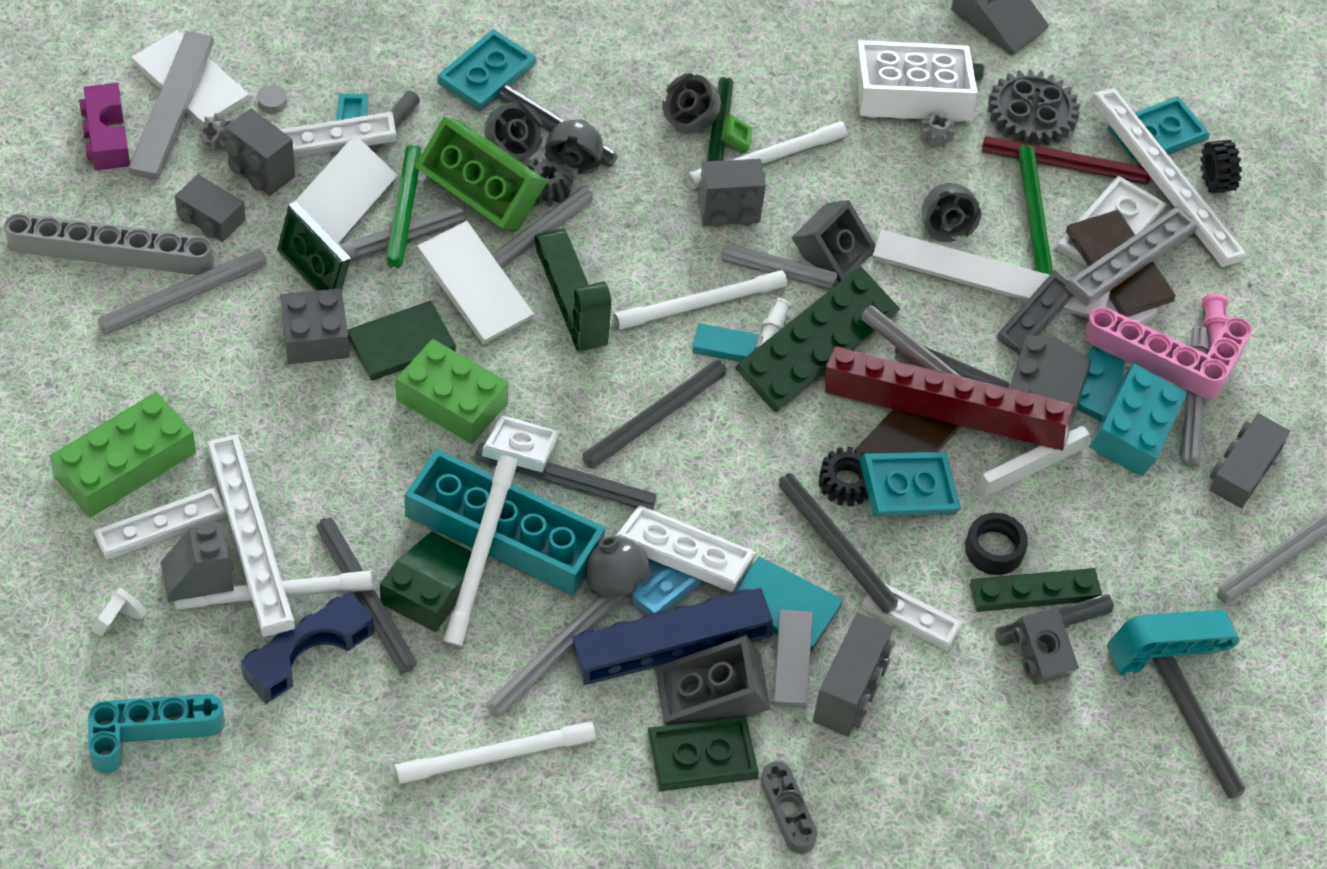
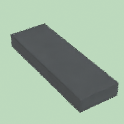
M1054 270L997 334V339L1020 355L1026 335L1038 336L1074 296L1065 288L1068 280Z

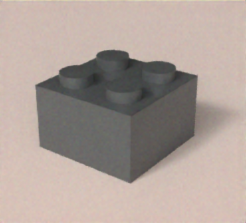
M250 108L225 127L228 165L235 174H241L247 178L256 190H262L271 196L295 178L293 139L255 110Z
M761 159L702 162L698 203L703 226L712 225L720 227L728 224L751 225L753 223H760L766 188Z
M342 288L280 294L288 364L349 358V337Z

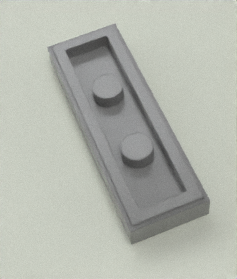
M780 610L774 695L775 706L807 708L813 612Z

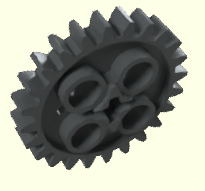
M1018 70L1016 77L1008 73L1006 80L1000 78L998 85H993L988 100L987 112L991 113L990 121H997L995 129L1004 128V137L1012 134L1014 135L1013 141H1018L1021 138L1023 143L1026 144L1029 141H1033L1034 145L1039 146L1040 141H1043L1047 146H1050L1052 139L1060 143L1062 137L1068 138L1070 131L1075 130L1080 115L1078 112L1080 104L1076 103L1077 95H1070L1071 87L1063 88L1064 80L1054 82L1053 74L1045 78L1043 71H1040L1038 76H1036L1032 70H1029L1027 75ZM1039 92L1033 124L1029 125L1028 119L1034 93Z

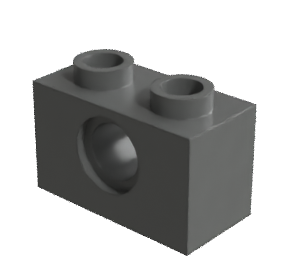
M1058 607L1022 616L1013 623L1012 634L1016 645L1021 647L1024 656V671L1029 678L1031 677L1034 685L1071 675L1079 669ZM1037 640L1043 641L1047 645L1048 653H1043L1039 650Z

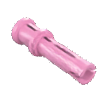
M1219 293L1206 295L1201 300V307L1205 310L1203 326L1207 328L1209 333L1210 349L1224 324L1229 319L1226 316L1228 298Z

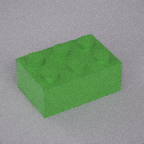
M432 339L396 378V400L473 444L508 404L509 382Z

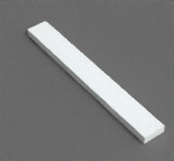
M1112 88L1094 93L1090 99L1172 205L1175 208H1179L1198 224L1195 234L1221 267L1242 261L1247 255L1117 90Z
M882 229L873 252L874 260L1027 301L1050 276L1045 273ZM1110 291L1088 306H1085L1073 296L1061 311L1089 318L1094 309L1098 307L1106 308Z
M238 434L207 441L208 451L262 637L295 629L293 616Z

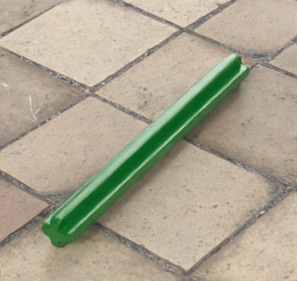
M409 145L405 150L386 256L387 266L390 268H400L404 261L419 169L415 165L422 155L421 148L418 145Z
M1030 145L1026 147L1021 146L1018 155L1035 267L1037 272L1051 275L1053 267L1034 148Z

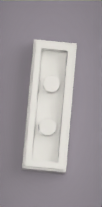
M887 584L885 585L898 599V606L895 610L884 613L870 595L867 594L861 608L946 651L949 650L963 622Z

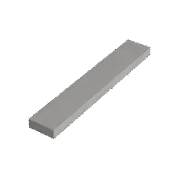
M185 31L128 167L130 174L153 179L159 178L214 45L213 36Z
M1176 207L1068 280L1065 288L1085 306H1088L1194 233L1198 224Z

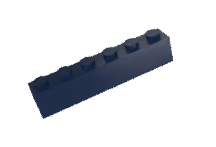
M762 588L753 590L743 589L734 595L723 598L713 597L703 603L692 606H678L672 611L661 614L651 613L641 619L630 622H616L610 627L596 631L585 630L579 635L572 636L573 654L583 685L654 668L743 636H747L751 642L772 637L773 618Z

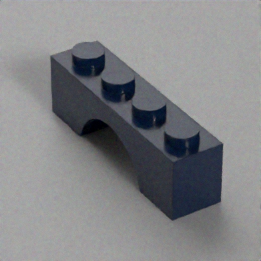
M350 591L341 597H335L323 609L302 618L299 624L295 626V629L278 633L270 643L260 649L250 651L241 660L242 676L262 701L267 704L293 687L292 666L301 653L319 645H332L349 651L374 634L373 617Z

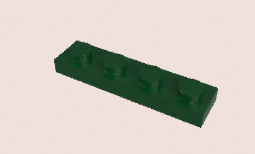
M1095 568L971 579L970 582L976 612L1078 603L1102 595Z

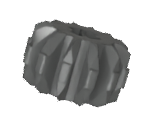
M546 157L543 162L535 159L532 166H527L548 181L536 200L538 205L543 201H547L548 205L551 206L554 200L560 204L564 197H569L571 185H573V176L569 172L568 164L560 165L559 159L552 162Z

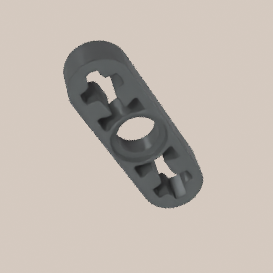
M778 761L771 762L763 769L761 786L787 847L798 854L808 853L815 846L817 829L789 766ZM773 773H776L777 777H783L781 783L783 791L780 793L777 781L770 780ZM784 801H791L797 805L798 811L794 814H785L781 811L779 805ZM798 821L801 834H808L806 842H802L800 838H795V823Z

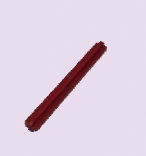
M985 136L982 143V152L1019 159V148L1030 145L1034 148L1036 163L1111 178L1120 176L1127 181L1148 184L1150 180V175L1143 166Z

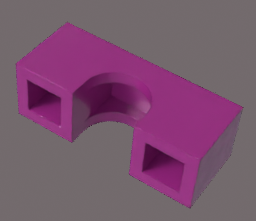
M111 83L83 87L85 99H79L81 117L87 116L88 119L82 121L84 138H90L91 141L85 143L87 160H93L95 171L129 167L130 159L125 126L109 127L112 124L124 123L119 84Z

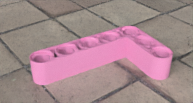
M1098 307L1090 314L1085 331V339L1088 343L1131 364L1135 363L1169 382L1201 397L1210 399L1217 397L1223 390L1245 351L1252 328L1249 322L1243 318L1233 317L1228 319L1208 354H1205L1111 309Z

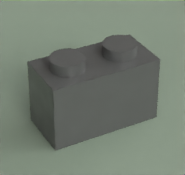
M199 174L174 195L176 213L182 221L186 223L191 222L199 227L208 237L214 236L222 242L246 220L245 207L242 200Z

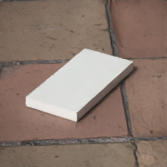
M175 30L132 56V64L157 87L162 89L184 35ZM208 58L186 113L202 127L203 123H205L204 117L214 116L215 113L228 115L250 101L249 94Z
M354 135L294 202H298L327 234L338 243L398 175L360 138Z
M1117 176L1077 222L1119 210L1136 235L1154 223L1163 213L1167 204L1122 177ZM1066 234L1058 243L1056 250L1088 268L1089 266L1068 234Z
M468 221L417 246L416 252L482 345L533 318L534 313Z
M643 506L636 508L616 535L617 538H625L637 543L644 550L647 558L729 592H733L751 565L755 555L754 551Z

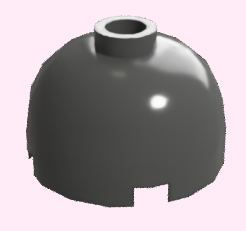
M685 73L675 78L666 89L668 94L666 101L662 102V109L665 118L673 126L686 132H699L710 127L716 121L720 113L721 99L719 91L707 78L701 75Z
M514 102L506 103L495 109L488 116L485 122L484 137L516 160L526 159L536 153L542 144L543 136L541 137L540 130L543 127L542 121L536 111L529 105Z
M582 119L562 121L551 130L545 144L546 150L544 154L549 161L553 162L559 159L560 165L568 164V167L577 168L578 174H589L598 170L604 146L600 133L592 125Z
M945 183L933 188L925 197L921 208L924 226L931 237L940 242L956 241L952 238L953 236L966 235L968 237L979 226L982 216L979 202L974 194L965 186L956 183ZM946 226L952 229L948 232L944 230V227Z
M613 536L604 538L591 552L585 567L590 591L593 594L595 591H599L600 596L604 598L620 597L632 593L636 590L635 584L642 579L645 584L649 581L652 574L647 556L637 543L629 539Z

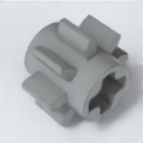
M215 113L214 116L204 117L205 123L199 128V131H201L203 144L212 143V150H221L226 146L225 127L234 120L225 119L224 113Z
M930 113L928 121H921L920 131L922 133L920 139L926 140L930 147L942 146L945 148L947 140H954L955 130L953 128L955 122L950 121L949 117L945 114Z

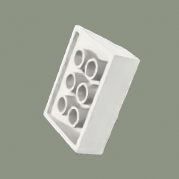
M858 41V103L860 116H867L869 118L890 117L901 120L912 118L928 121L930 113H942L954 122L973 121L977 88L969 46Z

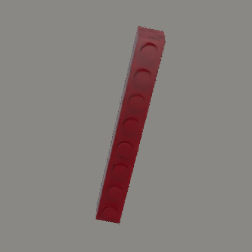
M836 346L826 365L825 393L1061 451L1064 450L1071 430L1073 403Z

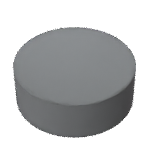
M270 85L263 87L258 92V106L262 111L274 114L285 109L287 97L286 92L281 87Z

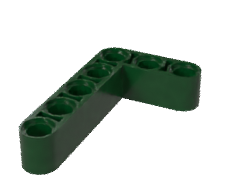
M566 229L536 234L534 242L537 254L576 351L581 352L608 345L611 296L606 282L588 285Z

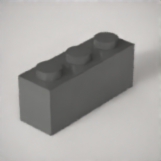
M1257 413L1251 423L1246 421L1237 435L1240 438L1238 443L1232 441L1223 456L1226 458L1225 462L1221 463L1218 461L1212 470L1209 478L1214 481L1209 491L1243 509L1283 449L1290 430Z

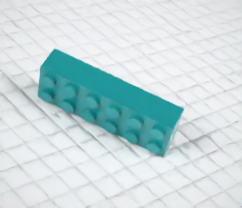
M436 449L404 495L405 516L473 548L492 488L494 475ZM511 484L506 494L488 556L574 596L586 578L585 567L591 552L605 538L606 527Z

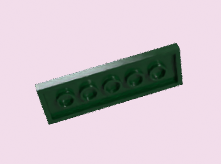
M860 265L740 361L735 369L773 411L778 412L826 372V365L835 346L853 350L875 332L861 318L862 313L870 305L874 306L889 319L895 316L900 311V308Z

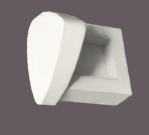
M119 587L96 620L91 631L103 637L119 612L142 620L147 610L136 598Z

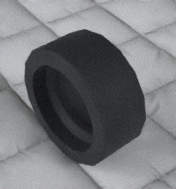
M994 512L984 514L973 521L968 531L965 553L969 561L978 570L992 575H1004L1013 572L1020 566L1028 546V535L1023 525L1007 514ZM987 532L1001 533L1013 542L1015 549L1011 554L1003 556L994 555L985 551L980 546L978 538L981 534Z

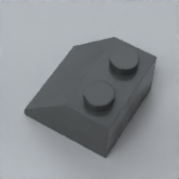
M849 200L825 203L791 237L806 261L815 267L836 272L837 281L839 282L857 269L874 251L876 246Z
M203 524L198 528L188 529L161 561L168 602L234 591L230 559L222 524Z

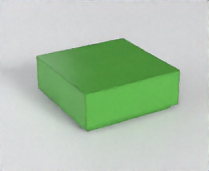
M730 114L724 119L721 140L741 153H745L750 149L753 128Z

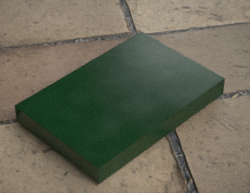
M298 202L289 204L277 250L316 291L343 289L351 258Z
M431 300L347 329L349 341L371 381L404 370L432 339L456 351V344Z
M746 716L648 728L647 734L659 792L753 780L759 777Z

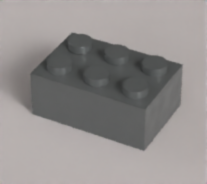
M856 613L819 689L812 722L847 737L850 736L853 727H861L867 712L865 710L868 702L872 703L879 687L877 683L880 676L884 677L891 661L890 656L895 642L890 639L894 627L861 613Z

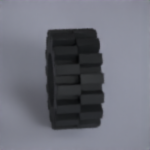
M1221 140L1205 143L1203 145L1204 148L1201 150L1203 156H1200V161L1202 162L1200 168L1203 171L1202 178L1205 180L1208 191L1220 193L1237 190L1240 186L1239 181L1242 178L1240 175L1242 167L1239 165L1241 157H1238L1239 150L1235 148V142H1232V140Z
M843 447L837 448L836 454L832 450L828 453V458L825 457L823 459L819 475V487H822L821 492L823 495L829 493L828 500L831 502L836 498L838 499L837 505L843 506V501H848L849 507L854 506L855 500L860 505L864 502V498L866 500L869 499L859 460L863 456L862 450L858 449L857 453H853V447H848L847 452H844ZM848 470L856 473L860 480L855 483H846L838 479L836 474L839 471Z

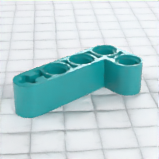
M1224 610L1139 615L1126 621L1107 643V649L1119 675L1126 676V672L1138 673L1155 657L1211 654L1230 650L1239 643V637L1227 612Z
M212 694L111 700L96 703L89 710L88 747L93 767L100 773L108 774L116 771L121 766L123 760V742L217 735L225 725L222 701ZM172 716H180L177 720H169ZM139 718L146 719L145 721L140 723L134 722ZM103 721H112L109 724L100 725ZM103 751H112L107 755H100V753Z

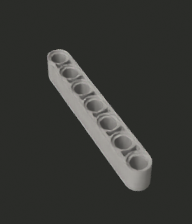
M13 214L4 222L8 246L12 251L18 253L198 275L213 268L211 242L202 236L28 214Z

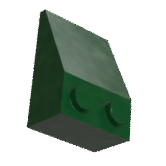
M431 531L401 556L380 583V600L387 608L437 632L456 605L472 551Z

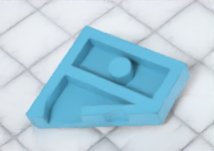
M650 559L649 565L652 574L649 581L645 584L643 579L637 583L636 590L632 594V602L647 615L651 613H665L700 586L701 580Z

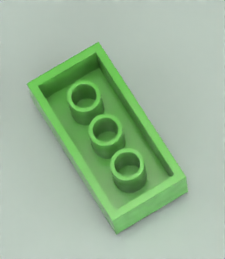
M445 116L442 118L415 165L421 172L499 227L513 231L520 229L548 182L462 121Z
M156 391L49 456L56 480L91 518L195 454L196 447L194 432Z

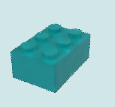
M1133 363L1120 381L1090 442L1089 448L1130 471L1144 476L1156 461L1187 392Z

